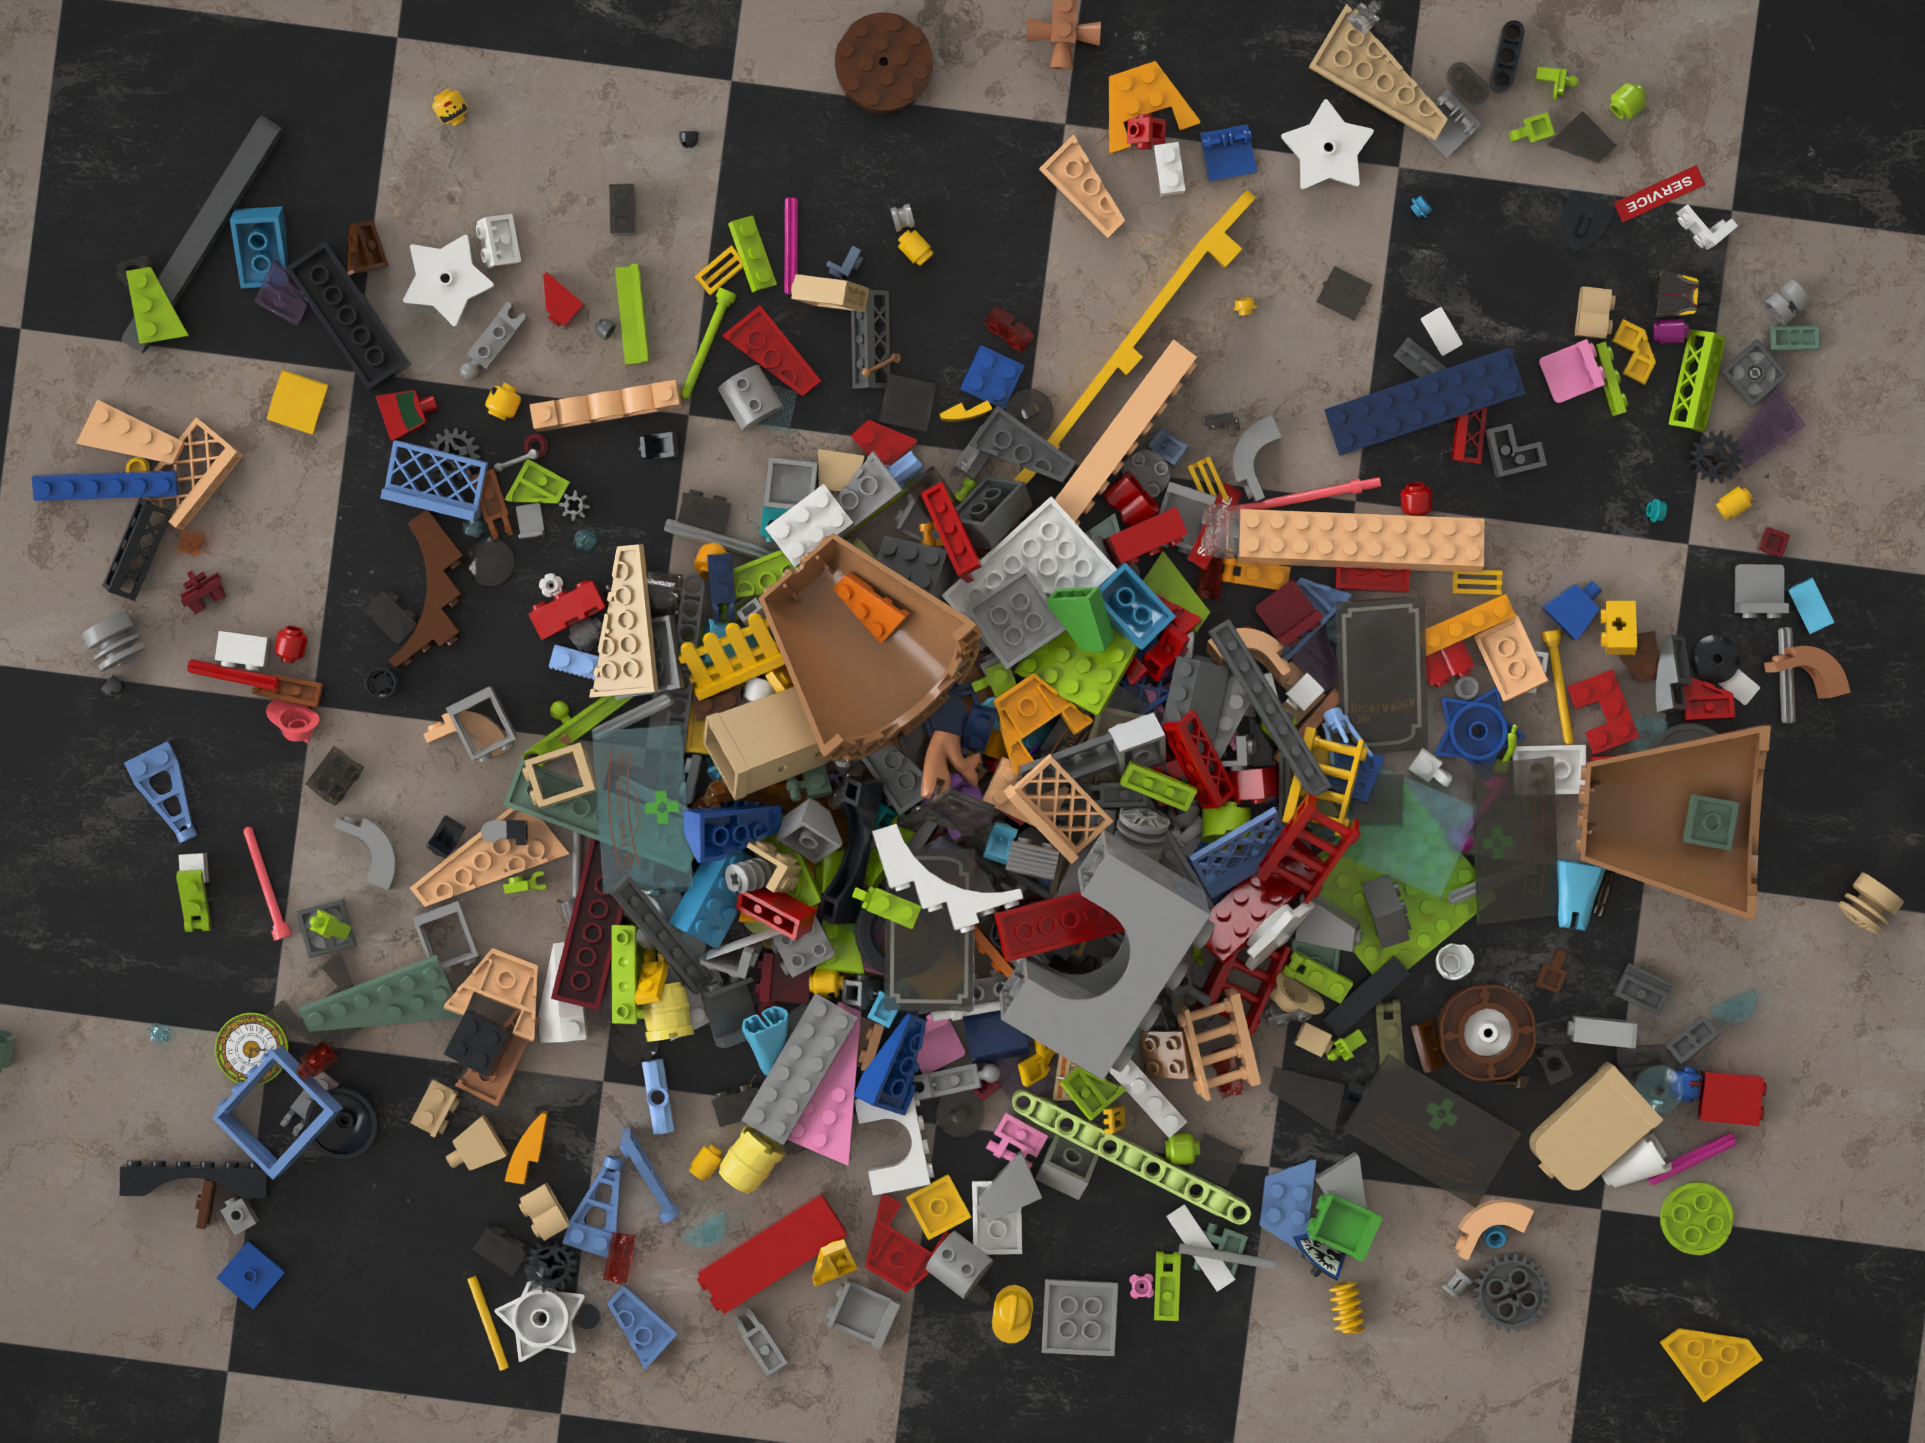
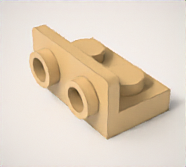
M433 1079L410 1123L427 1131L434 1138L438 1133L443 1134L449 1121L445 1120L449 1111L454 1113L460 1102L457 1099L459 1092Z

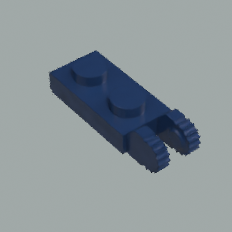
M732 553L708 554L711 604H713L714 623H720L719 603H728V619L730 622H735Z
M973 703L960 743L964 758H966L968 748L974 749L975 753L980 752L982 756V751H985L997 716V708Z

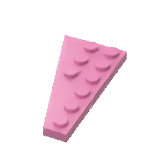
M838 1002L837 1006L858 1017V1020L788 1140L849 1166L861 1011Z

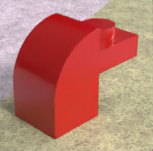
M1173 623L1165 628L1159 643L1146 652L1142 661L1149 670L1147 674L1157 682L1174 670L1177 656L1185 657L1189 650L1186 646L1190 638Z

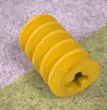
M1356 1280L1340 1282L1328 1289L1329 1292L1336 1293V1296L1330 1298V1301L1338 1303V1305L1331 1308L1332 1311L1339 1312V1315L1333 1317V1320L1341 1323L1334 1327V1330L1342 1331L1345 1334L1366 1330L1365 1327L1360 1326L1364 1322V1318L1357 1316L1363 1312V1309L1356 1306L1361 1303V1298L1354 1297L1360 1293L1359 1288L1353 1287L1358 1284Z

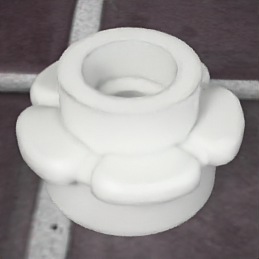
M553 573L546 574L545 578L539 582V588L542 589V594L546 597H552L562 592L563 580ZM550 583L554 585L552 588L549 587Z

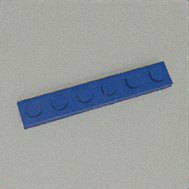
M177 470L34 475L31 477L34 501L170 497L179 495Z

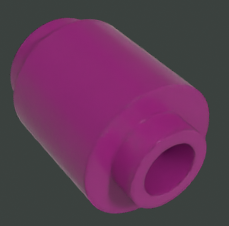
M1683 318L1659 319V322H1653V340L1660 341V344L1684 343V338H1689V325L1684 323Z

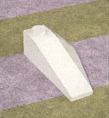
M565 942L553 943L538 1014L540 1018L538 1023L540 1043L585 1040L589 1037L586 1008L551 999Z

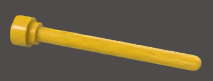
M1561 630L1541 632L1542 641L1549 648L1563 740L1565 745H1572L1574 740L1558 648L1560 639H1562Z

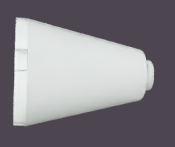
M1648 1132L1601 1175L1608 1186L1612 1184L1616 1188L1672 1170L1671 1162L1665 1163L1663 1159L1667 1157L1665 1150L1654 1133L1649 1135Z

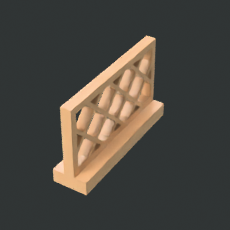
M197 417L179 438L183 442H186L188 439V443H185L184 447H189L190 459L181 461L177 459L175 465L160 462L153 470L162 471L166 466H174V470H177L179 495L158 498L142 497L148 499L154 505H157L155 502L160 501L159 507L165 508L164 501L176 499L177 509L173 512L168 522L184 531L244 456ZM200 426L204 430L205 441L193 442L192 433ZM220 443L225 449L219 456L211 457L210 444ZM206 445V457L194 459L193 446ZM207 461L206 473L196 476L195 463ZM190 463L191 476L179 478L178 465ZM191 480L192 490L189 494L181 495L180 482Z
M1050 754L1015 786L1010 784L1004 790L1008 799L1071 864L1079 858L1077 854L1113 822L1112 818ZM1051 763L1056 768L1055 777H1042L1043 770ZM1042 782H1054V793L1041 794ZM1059 782H1069L1071 784V793L1058 794ZM1028 783H1037L1036 794H1026L1022 789ZM1040 799H1053L1052 810H1041ZM1057 799H1070L1069 810H1057ZM1074 799H1086V810H1074ZM1056 815H1069L1068 826H1057L1055 824ZM1073 815H1085V826H1072ZM1090 815H1101L1104 818L1098 826H1089ZM1072 831H1084V838L1075 845L1071 841Z

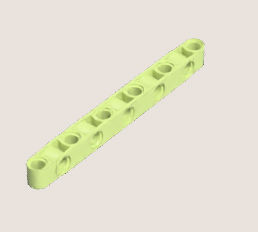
M1019 1089L1013 1094L1012 1104L1015 1111L1036 1124L1235 1224H1244L1250 1219L1251 1211L1247 1203L1226 1189L1179 1165H1172L1169 1160L1116 1133L1105 1134L1104 1129L1106 1128L1043 1096H1039L1027 1089ZM1027 1096L1030 1099V1103L1026 1107L1018 1106L1016 1102L1019 1097ZM1070 1118L1073 1120V1125L1069 1129H1063L1060 1127L1062 1119ZM1108 1140L1116 1142V1147L1112 1151L1103 1149L1104 1143ZM1151 1162L1159 1164V1169L1155 1173H1150L1146 1170L1147 1165ZM1194 1184L1202 1186V1191L1197 1195L1189 1192ZM1237 1206L1245 1208V1213L1240 1217L1233 1215V1210Z

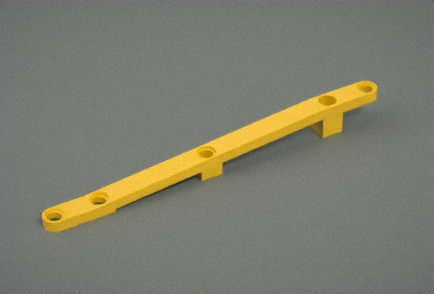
M1248 189L1198 242L1047 441L1057 449L1060 448L1058 444L1116 369L1126 377L1143 358L1133 347L1203 256L1207 253L1225 269L1240 253L1242 248L1225 232L1256 199ZM1024 468L1014 481L1025 482L1026 485L1036 475V472Z

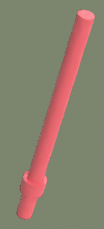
M1379 477L1362 481L1359 478L1350 480V483L1236 505L1237 515H1239L1240 509L1265 510L1351 492L1354 495L1362 493V490L1381 487Z

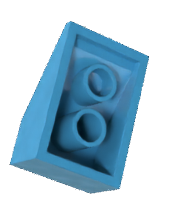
M283 206L235 209L230 218L240 288L288 286L290 284L289 274L285 269L289 266L287 231Z
M1126 563L1118 567L1111 576L1098 586L1111 627L1141 650L1176 617Z

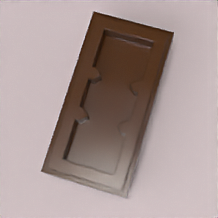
M1432 1019L1411 1026L1424 1073L1432 1072L1445 1066Z
M208 1179L204 1180L202 1195H198L196 1200V1209H199L196 1228L206 1229L210 1226L217 1182Z

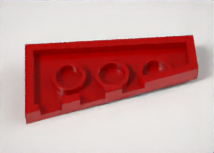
M760 305L722 335L802 397L822 382Z

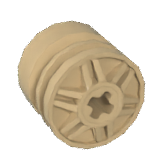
M1861 873L1852 885L1860 893L1859 896L1856 897L1846 893L1845 897L1852 905L1850 906L1840 901L1837 906L1854 924L1865 931L1880 936L1883 930L1875 924L1876 921L1887 926L1889 922L1882 913L1885 911L1895 915L1904 901L1874 878Z

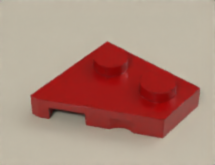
M868 420L851 435L867 456L872 451H875L885 466H891L918 443L916 439L871 420Z
M1691 677L1692 684L1684 686L1687 710H1684L1685 721L1735 718L1732 692L1716 688L1713 684L1706 681L1702 682Z

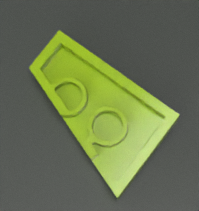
M152 267L126 271L139 343L145 344L189 336Z
M823 920L822 929L834 951V956L816 965V969L865 975L861 954L855 940V924L834 925Z

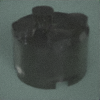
M649 570L647 573L651 618L673 615L674 622L677 623L679 608L676 607L678 604L680 605L681 590L679 588H682L683 574Z

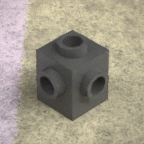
M856 974V978L843 979L842 1004L854 1005L855 1009L868 1010L869 1005H874L878 997L880 980L871 979L869 974Z

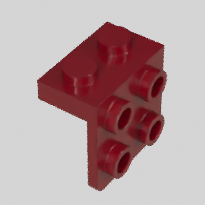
M1292 580L1288 581L1255 607L1257 614L1283 647L1289 645L1291 648L1302 640L1300 636L1306 630L1310 633L1322 625L1320 620L1324 618L1320 611L1314 608L1296 582Z
M764 951L763 957L758 958L757 971L762 972L761 981H756L755 995L760 996L759 1002L808 1003L810 995L809 977L810 973H812V968L795 978H792L791 974L786 976L780 965V962L783 961L780 953L774 954V952Z

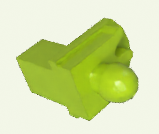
M1537 68V81L1555 83L1553 100H1557L1558 95L1564 96L1566 86L1573 88L1579 84V79L1576 76H1567L1568 72L1566 69Z
M318 910V915L311 917L310 925L312 927L310 930L328 939L334 936L347 940L352 928L350 925L337 921L338 918L323 910Z
M1356 1029L1343 1039L1337 1037V1040L1333 1042L1336 1048L1330 1049L1327 1059L1335 1061L1338 1057L1342 1056L1347 1061L1353 1058L1352 1051L1367 1042L1361 1031Z

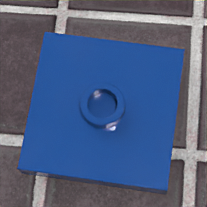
M249 1240L217 1276V1279L249 1307L254 1309L286 1271Z

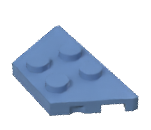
M1300 578L1296 584L1324 618L1320 620L1322 625L1311 633L1306 630L1300 635L1302 640L1291 648L1289 645H1286L1283 648L1282 658L1288 662L1352 596L1350 593Z
M1310 1159L1302 1164L1266 1175L1264 1178L1259 1225L1298 1251L1300 1250L1293 1237L1308 1234L1306 1228L1310 1219L1316 1159Z

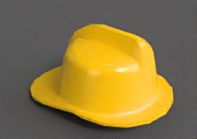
M1017 1285L1007 1286L996 1296L992 1329L996 1337L1003 1342L1017 1343L1023 1340L1030 1330L1033 1299L1025 1288Z

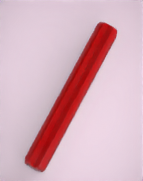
M194 659L189 660L187 671L193 674L273 691L278 690L280 679L274 676Z

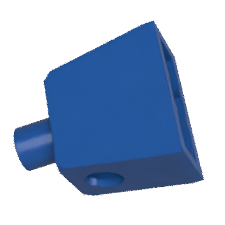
M1593 581L1583 590L1576 584H1573L1541 608L1572 640H1577L1600 608L1593 600L1602 590Z

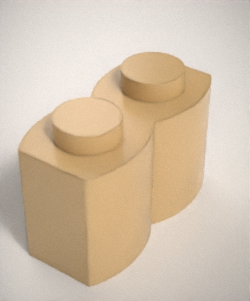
M1580 287L1575 336L1606 339L1607 334H1611L1613 321L1609 320V312L1614 310L1616 297L1612 295V290Z
M548 1183L541 1185L520 1198L521 1204H519V1207L525 1217L530 1216L534 1224L531 1225V1228L537 1238L542 1237L545 1241L570 1226V1220Z

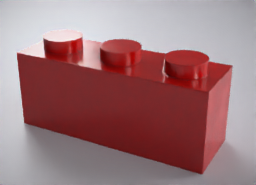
M764 886L761 889L747 891L743 894L739 893L736 904L737 910L795 941L812 930L816 909L786 893L772 892Z

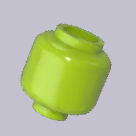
M1625 83L1611 95L1610 109L1620 119H1632L1646 107L1645 90L1638 84Z
M1191 1133L1172 1135L1165 1141L1166 1160H1170L1172 1165L1193 1164L1196 1155H1200L1199 1140L1194 1141Z

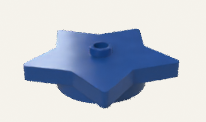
M1494 687L1472 701L1442 697L1441 704L1447 728L1434 751V755L1464 758L1483 778H1488L1499 751L1508 747L1507 736L1508 733H1511L1513 726L1503 716L1498 688ZM1474 726L1480 728V734L1477 736L1471 732ZM1517 729L1515 734L1517 735V742L1525 738V735Z

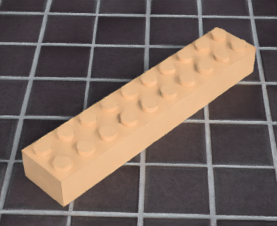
M1174 339L1056 497L1055 501L1078 526L1081 522L1077 519L1081 513L1087 515L1095 504L1092 501L1095 494L1097 493L1101 496L1110 484L1106 480L1109 475L1113 474L1115 476L1124 465V462L1121 461L1125 454L1130 456L1139 444L1135 441L1138 436L1142 435L1144 437L1153 426V423L1150 421L1154 415L1159 417L1167 407L1166 398L1169 395L1173 398L1183 384L1179 382L1183 375L1188 378L1197 366L1194 362L1197 356Z
M1240 509L1238 515L1237 563L1480 573L1484 567L1485 519Z

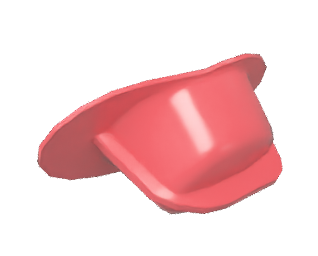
M273 700L266 709L267 717L281 729L284 737L290 741L309 743L314 728L320 721L318 714L307 706Z

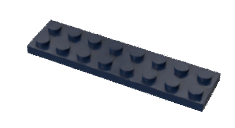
M1509 347L1324 409L1339 456L1524 395L1526 391L1512 348Z

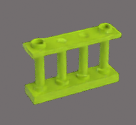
M631 922L630 925H612V1023L637 1024V1019H644L642 1004L637 1005L634 997L644 964L646 949L637 942L638 926Z

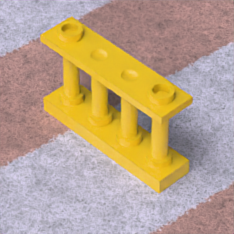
M1306 726L1303 740L1311 753L1313 749L1317 750L1320 748L1354 757L1351 771L1318 763L1325 775L1348 780L1345 795L1326 790L1318 795L1317 798L1342 804L1339 818H1330L1349 827L1350 819L1346 817L1360 762H1365L1368 747H1364L1365 742L1359 739L1357 747L1320 739L1316 728ZM1295 774L1282 820L1284 824L1289 822L1298 809L1301 797L1305 798L1307 795ZM1335 832L1336 837L1341 838L1342 835Z

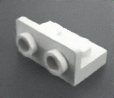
M513 214L490 216L477 221L476 234L478 239L481 240V260L485 263L486 269L521 262Z

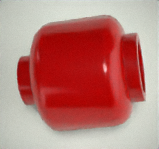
M1408 483L1406 488L1401 490V510L1404 514L1425 516V514L1432 511V491L1429 487L1425 486V483Z
M288 625L277 632L274 652L281 657V661L295 663V660L304 658L308 636L303 633L304 630L302 628Z

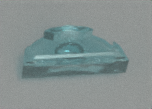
M1753 989L1710 1007V1010L1714 1016L1724 1022H1743L1752 1015L1757 1002L1756 990Z
M720 1211L682 1235V1238L688 1244L696 1247L707 1248L715 1245L722 1238L726 1229L724 1211Z

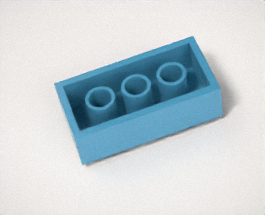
M741 850L727 855V858L721 861L701 863L669 924L718 950L739 911L736 909L739 892H732L728 888L725 880L726 869L729 865L752 860L754 857Z

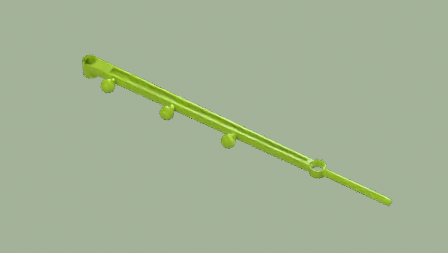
M912 479L907 481L901 493H899L892 500L886 503L883 507L877 510L874 514L868 517L865 521L859 524L856 528L850 531L842 539H845L851 533L856 531L862 525L867 523L873 517L878 515L884 509H886L895 501L904 496L906 493L911 491L912 488H915V481ZM761 595L742 597L734 603L735 622L740 619L737 611L754 598L759 600ZM719 603V608L722 611L720 612V621L727 624L735 623L730 622L728 619V603ZM705 624L699 629L697 648L702 645ZM692 632L684 639H692L694 637L695 632ZM615 695L602 696L572 718L568 715L569 707L565 702H554L550 707V714L554 719L561 720L563 725L528 748L522 760H527V756L530 753H536L540 756L567 747L566 744L561 742V735L568 734L571 738L570 743H574L634 697L616 700Z

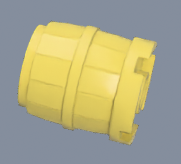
M681 982L665 984L661 1001L642 1004V1015H644L647 1032H645L647 1042L694 1034V1027L690 1019V1002H688L685 986H682Z
M750 1125L744 1127L739 1139L733 1146H730L728 1153L720 1164L719 1170L720 1175L727 1183L746 1194L755 1192L763 1181L770 1176V1172L775 1164L780 1162L785 1155V1152H782L783 1147L777 1141L765 1134L755 1132L757 1129Z

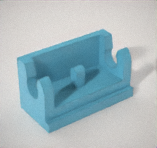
M1813 577L1788 590L1809 634L1834 623L1832 615Z

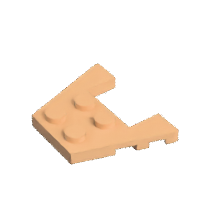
M492 948L464 983L459 986L453 996L448 999L444 1009L463 1016L475 993L521 1011L512 1035L533 1042L535 1036L538 965Z

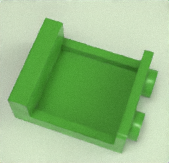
M1327 1191L1326 1195H1321L1317 1202L1316 1209L1319 1211L1315 1219L1311 1217L1307 1225L1306 1231L1309 1232L1307 1236L1311 1240L1319 1241L1353 1256L1358 1261L1364 1262L1383 1217L1376 1212Z

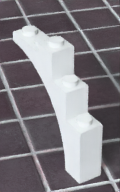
M897 824L872 831L889 888L895 887L896 891L910 887L909 882L913 881L922 909L928 908V912L943 908L942 903L946 902L954 930L960 929L961 933L975 929L974 924L979 923L976 913L981 912V915L985 916L996 912L995 907L1003 904L1005 909L1019 905L1018 900L1023 898L1021 889L1002 893H980L964 890L946 883L930 873L913 856L904 843Z

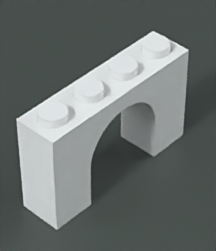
M918 1091L914 1093L905 1116L872 1106L857 1097L854 1099L859 1124L881 1119L897 1120L908 1129L912 1139L911 1149L903 1160L895 1164L868 1170L873 1195L930 1185V1178L934 1177L932 1163L927 1164L925 1154H929L927 1139L922 1140L921 1130H925L923 1116H918L916 1106H920V1101L915 1099Z

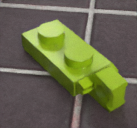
M869 887L868 892L855 888L852 897L864 901L862 908L867 909V911L910 929H913L922 907L878 888Z

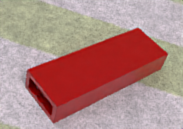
M821 1192L698 1271L700 1277L697 1278V1281L704 1291L708 1289L712 1295L710 1301L717 1311L721 1309L723 1314L817 1256L822 1247L827 1246L833 1241L842 1240L848 1235V1232Z

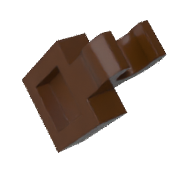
M1556 948L1551 964L1543 962L1535 985L1559 994L1568 972L1561 968L1567 955L1566 951Z

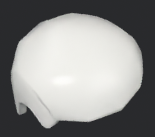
M1448 944L1441 948L1435 959L1436 969L1446 979L1460 980L1471 972L1474 965V955L1468 946L1464 944Z

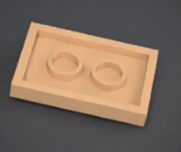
M1518 615L1474 636L1505 703L1549 682Z
M1002 757L982 802L1033 825L1008 799L1004 792L1010 784L1015 786L1019 782V773L1015 775L1012 771L1010 760ZM1065 786L1058 788V794H1067L1069 788ZM1054 790L1044 794H1053ZM1040 799L1041 810H1052L1053 799ZM1057 799V810H1060L1064 799Z

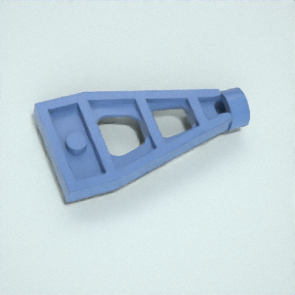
M170 741L124 762L134 785L175 832L179 843H184L198 836L192 822L181 765ZM163 771H167L171 776L172 789L170 792L160 795L150 785V778ZM173 796H177L182 811L173 817L168 813L163 802ZM183 826L188 827V829L180 831Z
M631 1127L622 1131V1139L620 1140L621 1151L626 1159L629 1157L632 1159L660 1204L662 1211L658 1215L662 1222L672 1221L680 1215L678 1208L672 1203Z
M606 1155L603 1168L569 1221L570 1226L567 1227L562 1244L606 1258L610 1257L617 1235L620 1176L624 1160ZM608 1168L613 1169V1170H616V1171H615V1172H610V1171L608 1170ZM602 1183L612 1186V1195L609 1203L595 1199L598 1187ZM593 1206L604 1208L607 1213L606 1226L602 1229L588 1225L584 1221L587 1212Z

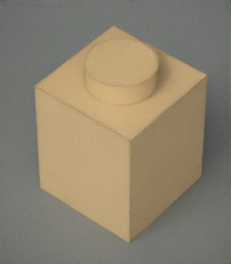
M1304 1021L1294 1040V1044L1322 1057L1323 1053L1328 1054L1334 1041L1330 1040L1332 1037L1330 1033Z

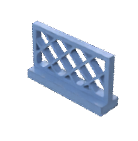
M394 440L385 488L382 489L380 498L474 521L479 519L481 515L480 503L488 462ZM399 447L408 449L413 458L403 464L398 457ZM425 453L430 454L436 463L428 469H425L419 459ZM447 459L454 460L459 468L451 475L447 473L442 465ZM415 460L422 473L412 478L405 466ZM470 465L481 467L479 477L473 481L465 470ZM438 466L445 478L435 484L428 472ZM400 469L408 480L402 486L393 484L394 473ZM461 472L468 484L458 490L451 478ZM423 475L431 486L426 491L419 490L414 482ZM445 481L449 483L454 491L449 497L442 496L437 488ZM471 487L475 493L474 503L466 502L460 492Z
M1274 807L1189 856L1201 884L1211 899L1258 872L1259 863L1284 829L1283 823ZM1273 818L1269 826L1264 825L1266 821ZM1251 832L1248 838H1242L1244 834ZM1259 832H1265L1262 839L1256 838ZM1230 844L1227 850H1221L1223 846ZM1238 844L1244 845L1241 851H1235ZM1209 856L1206 863L1198 862L1204 857ZM1217 857H1223L1220 863H1214Z

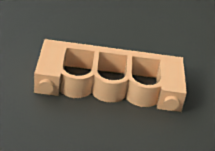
M676 380L530 404L533 427L538 432L683 408L680 386Z

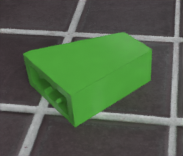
M1099 587L1056 589L1046 600L1048 607L1083 652L1093 651L1094 653H1102L1115 640Z

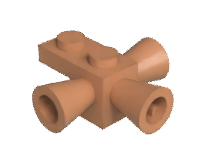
M1053 0L1052 23L1032 18L1027 19L1026 42L1051 39L1050 46H1055L1050 69H1074L1071 47H1075L1076 40L1100 46L1101 21L1076 25L1078 0Z

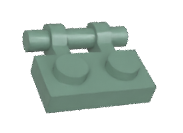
M825 764L801 773L802 781L796 780V776L786 779L787 793L791 794L792 801L800 800V792L806 791L807 799L832 796V788Z
M1212 1222L1208 1223L1206 1231L1203 1230V1233L1210 1243L1219 1244L1217 1250L1238 1254L1243 1253L1248 1235L1224 1228L1222 1236L1215 1234L1218 1225ZM1195 1260L1193 1268L1202 1271L1201 1267ZM1223 1261L1234 1277L1238 1263Z

